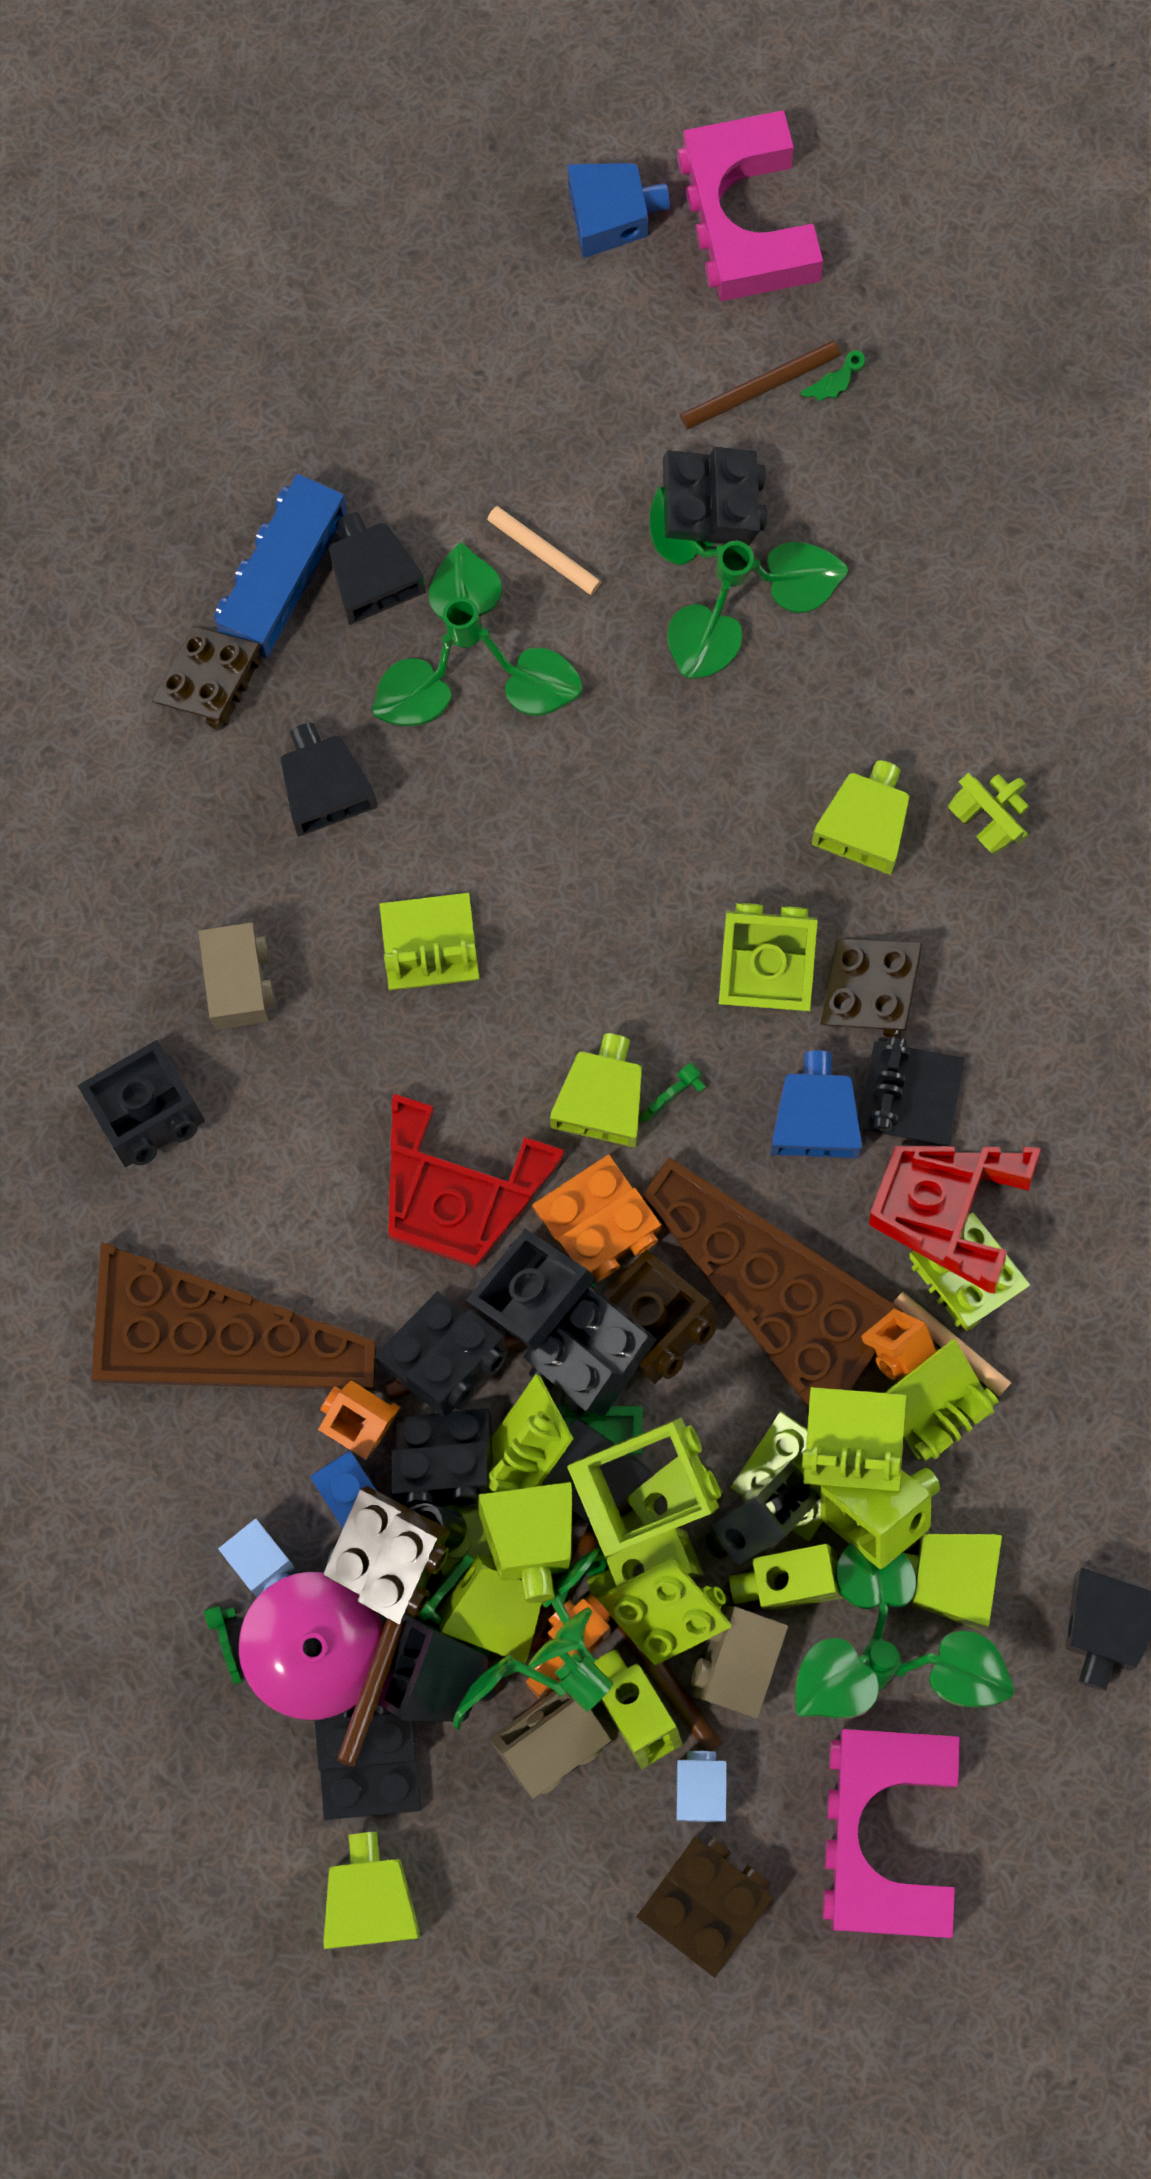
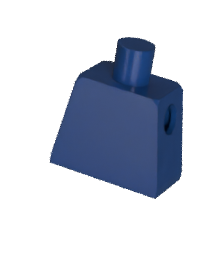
M633 163L567 165L568 188L583 258L647 237V213L670 210L669 193L666 183L642 187L638 166Z
M820 1050L807 1051L804 1053V1074L786 1075L772 1139L771 1155L859 1158L861 1136L852 1079L848 1076L831 1075L832 1053Z
M350 1450L310 1476L342 1528H344L360 1489L369 1486L376 1490Z

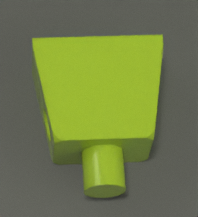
M878 760L875 762L869 778L850 773L817 823L813 833L812 845L892 875L909 801V795L906 792L894 788L901 770L890 762Z
M606 1033L603 1035L599 1055L587 1052H579L551 1111V1128L636 1148L642 1066L625 1062L630 1045L628 1038Z
M676 1457L626 1498L633 1509L621 1518L628 1532L698 1503L679 1457ZM663 1495L667 1500L668 1507L659 1516L654 1510V1501Z
M923 1468L911 1476L901 1469L900 1492L821 1485V1520L849 1544L852 1543L869 1561L881 1570L929 1530L931 1526V1497L939 1493L940 1484L936 1475L930 1469Z
M571 1482L479 1494L478 1514L500 1579L506 1581L522 1578L525 1601L527 1603H540L553 1599L555 1596L551 1574L568 1571L571 1561Z
M675 1528L606 1556L610 1569L588 1577L587 1582L591 1594L597 1598L601 1594L633 1578V1569L636 1565L642 1563L646 1572L671 1558H674L692 1580L704 1576L687 1531Z
M923 1535L920 1539L918 1555L904 1553L912 1564L916 1577V1589L910 1605L975 1629L985 1630L988 1628L1002 1535Z
M828 1544L754 1558L753 1572L731 1575L729 1577L734 1604L759 1600L761 1607L770 1611L844 1599L836 1584L835 1572L838 1563L836 1550ZM788 1573L789 1581L784 1589L776 1590L774 1582L777 1575Z
M476 1554L473 1562L464 1571L439 1609L438 1614L443 1619L438 1625L442 1633L506 1657L511 1654L514 1660L525 1664L529 1656L542 1602L527 1603L525 1601L522 1578L501 1580L494 1559L483 1554Z
M617 1650L604 1654L594 1662L614 1683L601 1701L641 1770L683 1745L677 1726L639 1664L628 1668ZM629 1697H638L637 1700L631 1704H623V1702Z
M377 1832L348 1835L351 1864L329 1868L324 1949L420 1938V1930L401 1860L380 1861Z

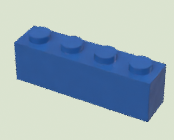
M296 474L290 487L285 485L281 489L275 504L277 511L270 523L264 522L260 527L255 539L256 549L250 560L244 559L239 565L235 575L236 585L229 597H222L214 615L219 633L259 643L261 646L258 651L261 653L260 656L265 658L269 657L338 530L336 522L347 513L344 494L300 474Z

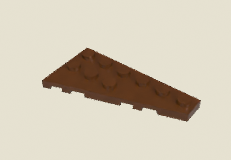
M670 1157L643 1194V1199L808 1409L811 1387L851 1390L876 1353L875 1348L864 1344L861 1336L894 1308L901 1312L903 1310Z
M101 1241L91 1380L94 1383L333 1389L336 1386L342 1390L351 1380L366 1390H375L376 1361L374 1355L376 1354L377 1344L374 1340L324 1322L312 1320L289 1309L268 1304L253 1298V1296L190 1273H183L158 1264L154 1260L143 1256H136Z

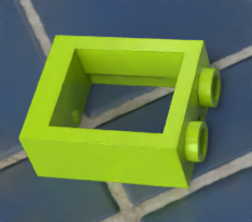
M682 1417L579 1459L567 1466L605 1557L707 1516L719 1508L716 1500L721 1498L718 1483L710 1470L704 1472L697 1455L702 1452L700 1440L691 1425L685 1426ZM670 1436L698 1503L627 1532L599 1465Z

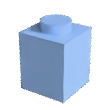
M256 1518L218 1548L256 1597L275 1582L299 1573Z
M687 1751V1760H677L676 1821H726V1761H716V1752Z

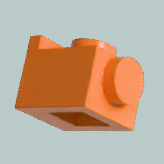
M895 1308L861 1336L864 1344L875 1348L878 1355L876 1363L883 1374L892 1380L898 1379V1382L937 1352L926 1323Z
M350 1380L342 1390L335 1386L325 1399L320 1411L327 1415L318 1430L366 1460L383 1440L401 1407L394 1402L389 1405Z

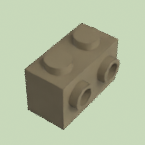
M253 922L199 930L209 1018L214 1029L219 1030L269 1022L267 1007L275 1006V997L271 979H263L262 964L269 963L266 937H258Z
M722 1605L720 1612L732 1625L731 1628L708 1639L711 1641L705 1659L700 1658L692 1674L691 1685L695 1687L692 1697L758 1719L788 1625L734 1606Z
M555 1691L489 1739L518 1784L532 1799L539 1794H545L555 1789L561 1783L563 1776L578 1765H584L594 1760L600 1754L602 1747L611 1741L591 1709L585 1712L567 1692L560 1697Z

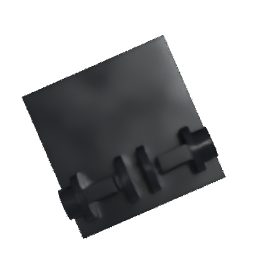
M891 1037L888 1043L874 1041L859 1120V1130L949 1146L964 1058L906 1047L907 1041L902 1038Z

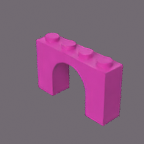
M784 110L684 130L683 148L677 149L681 175L689 174L691 186H686L689 209L691 213L698 211L701 222L696 224L698 245L700 250H708L710 258L709 262H705L707 282L709 288L717 287L720 301L821 281L823 259L813 223L766 233L751 232L731 222L724 214L719 203L725 191L739 180L792 168L794 147Z
M842 1729L839 1734V1740L830 1741L829 1769L838 1770L837 1790L828 1789L827 1819H836L835 1839H826L825 1869H833L834 1872L833 1890L824 1889L822 1916L825 1920H831V1930L953 1938L955 1887L902 1884L882 1877L867 1863L862 1854L858 1840V1824L865 1805L876 1793L884 1788L896 1785L958 1787L960 1737Z

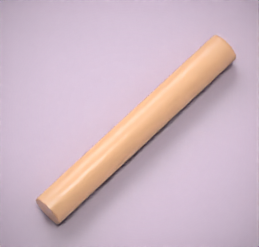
M496 506L489 514L487 520L591 596L601 585V580L500 507Z
M904 1291L892 1303L903 1310V1313L925 1322L932 1340L941 1348L954 1338L977 1378L997 1396L1000 1397L1011 1384L1008 1379Z

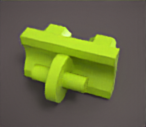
M967 773L959 781L963 788L955 795L948 807L966 825L983 809L994 819L976 836L992 854L999 853L1013 841L1020 844L1030 836L1005 809L1010 805L1021 815L1029 808V805L1019 796L1027 786L1022 778H1017L1008 784L1000 774L993 777L989 784L999 793L996 798L970 773Z

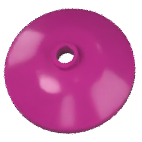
M322 1572L293 1574L265 1589L249 1608L239 1636L241 1667L254 1693L275 1711L289 1717L305 1720L329 1718L357 1704L383 1631L378 1613L358 1602L360 1596L358 1593L328 1578ZM317 1638L322 1643V1650L317 1656L311 1657L304 1653L303 1644L307 1639Z

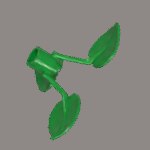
M660 486L654 495L649 515V529L652 543L662 558L675 565H685L692 561L697 553L703 559L718 557L715 571L722 585L713 612L704 605H688L674 614L668 626V648L680 674L687 679H700L714 675L728 666L736 657L742 641L741 626L734 618L721 616L720 614L730 587L744 584L749 579L752 571L763 581L773 582L771 587L772 598L780 607L793 613H806L819 608L829 599L836 587L847 575L848 567L839 558L822 548L803 542H786L772 549L767 559L770 573H767L760 566V561L754 560L751 548L741 541H731L725 545H718L716 549L706 550V548L712 547L716 543L665 538L663 487Z
M460 542L440 564L429 589L430 606L437 617L444 621L447 634L442 637L443 647L438 669L434 672L428 662L416 658L404 659L393 664L384 673L378 684L376 698L371 711L378 719L397 726H418L437 719L447 709L452 697L448 685L440 680L446 673L451 646L456 645L469 648L474 646L479 640L484 642L504 670L512 674L505 685L506 697L511 706L523 714L541 716L562 708L580 696L582 684L574 667L560 654L546 648H529L523 651L519 656L517 667L507 660L490 638L488 630L483 628L480 616L492 611L501 598L502 584L500 578L488 563L480 559L465 544Z
M852 1543L844 1550L836 1565L835 1577L838 1590L855 1607L872 1609L878 1606L879 1613L874 1633L870 1638V1643L866 1646L860 1657H857L856 1651L849 1642L840 1638L822 1640L808 1651L800 1666L795 1685V1709L798 1717L820 1716L850 1719L861 1716L871 1709L877 1700L878 1691L887 1687L894 1675L904 1677L907 1672L927 1664H935L929 1676L931 1688L939 1697L954 1705L971 1708L991 1707L1004 1703L1013 1696L1014 1686L1001 1653L988 1638L972 1631H958L947 1635L940 1643L939 1655L929 1653L907 1663H902L897 1648L892 1643L883 1641L882 1635L888 1615L887 1605L895 1607L905 1606L913 1598L916 1589V1577L912 1564L902 1552L880 1570Z
M600 1546L588 1552L571 1566L568 1571L564 1572L553 1585L555 1597L549 1601L542 1602L545 1608L552 1603L563 1623L554 1639L548 1641L535 1654L528 1666L513 1660L514 1658L510 1654L486 1670L469 1688L456 1711L453 1725L458 1731H460L466 1711L482 1699L500 1679L515 1672H520L553 1689L560 1697L567 1692L585 1712L593 1708L609 1692L614 1683L594 1664L596 1658L587 1650L584 1644V1630L592 1610L587 1607L570 1619L564 1608V1602L569 1589L576 1584L589 1566L595 1562L606 1560ZM576 1649H577V1651H578V1653L575 1651V1652H573L571 1655L568 1653V1652L573 1651V1650H576ZM558 1656L563 1660L554 1672L560 1678L559 1681L534 1669Z

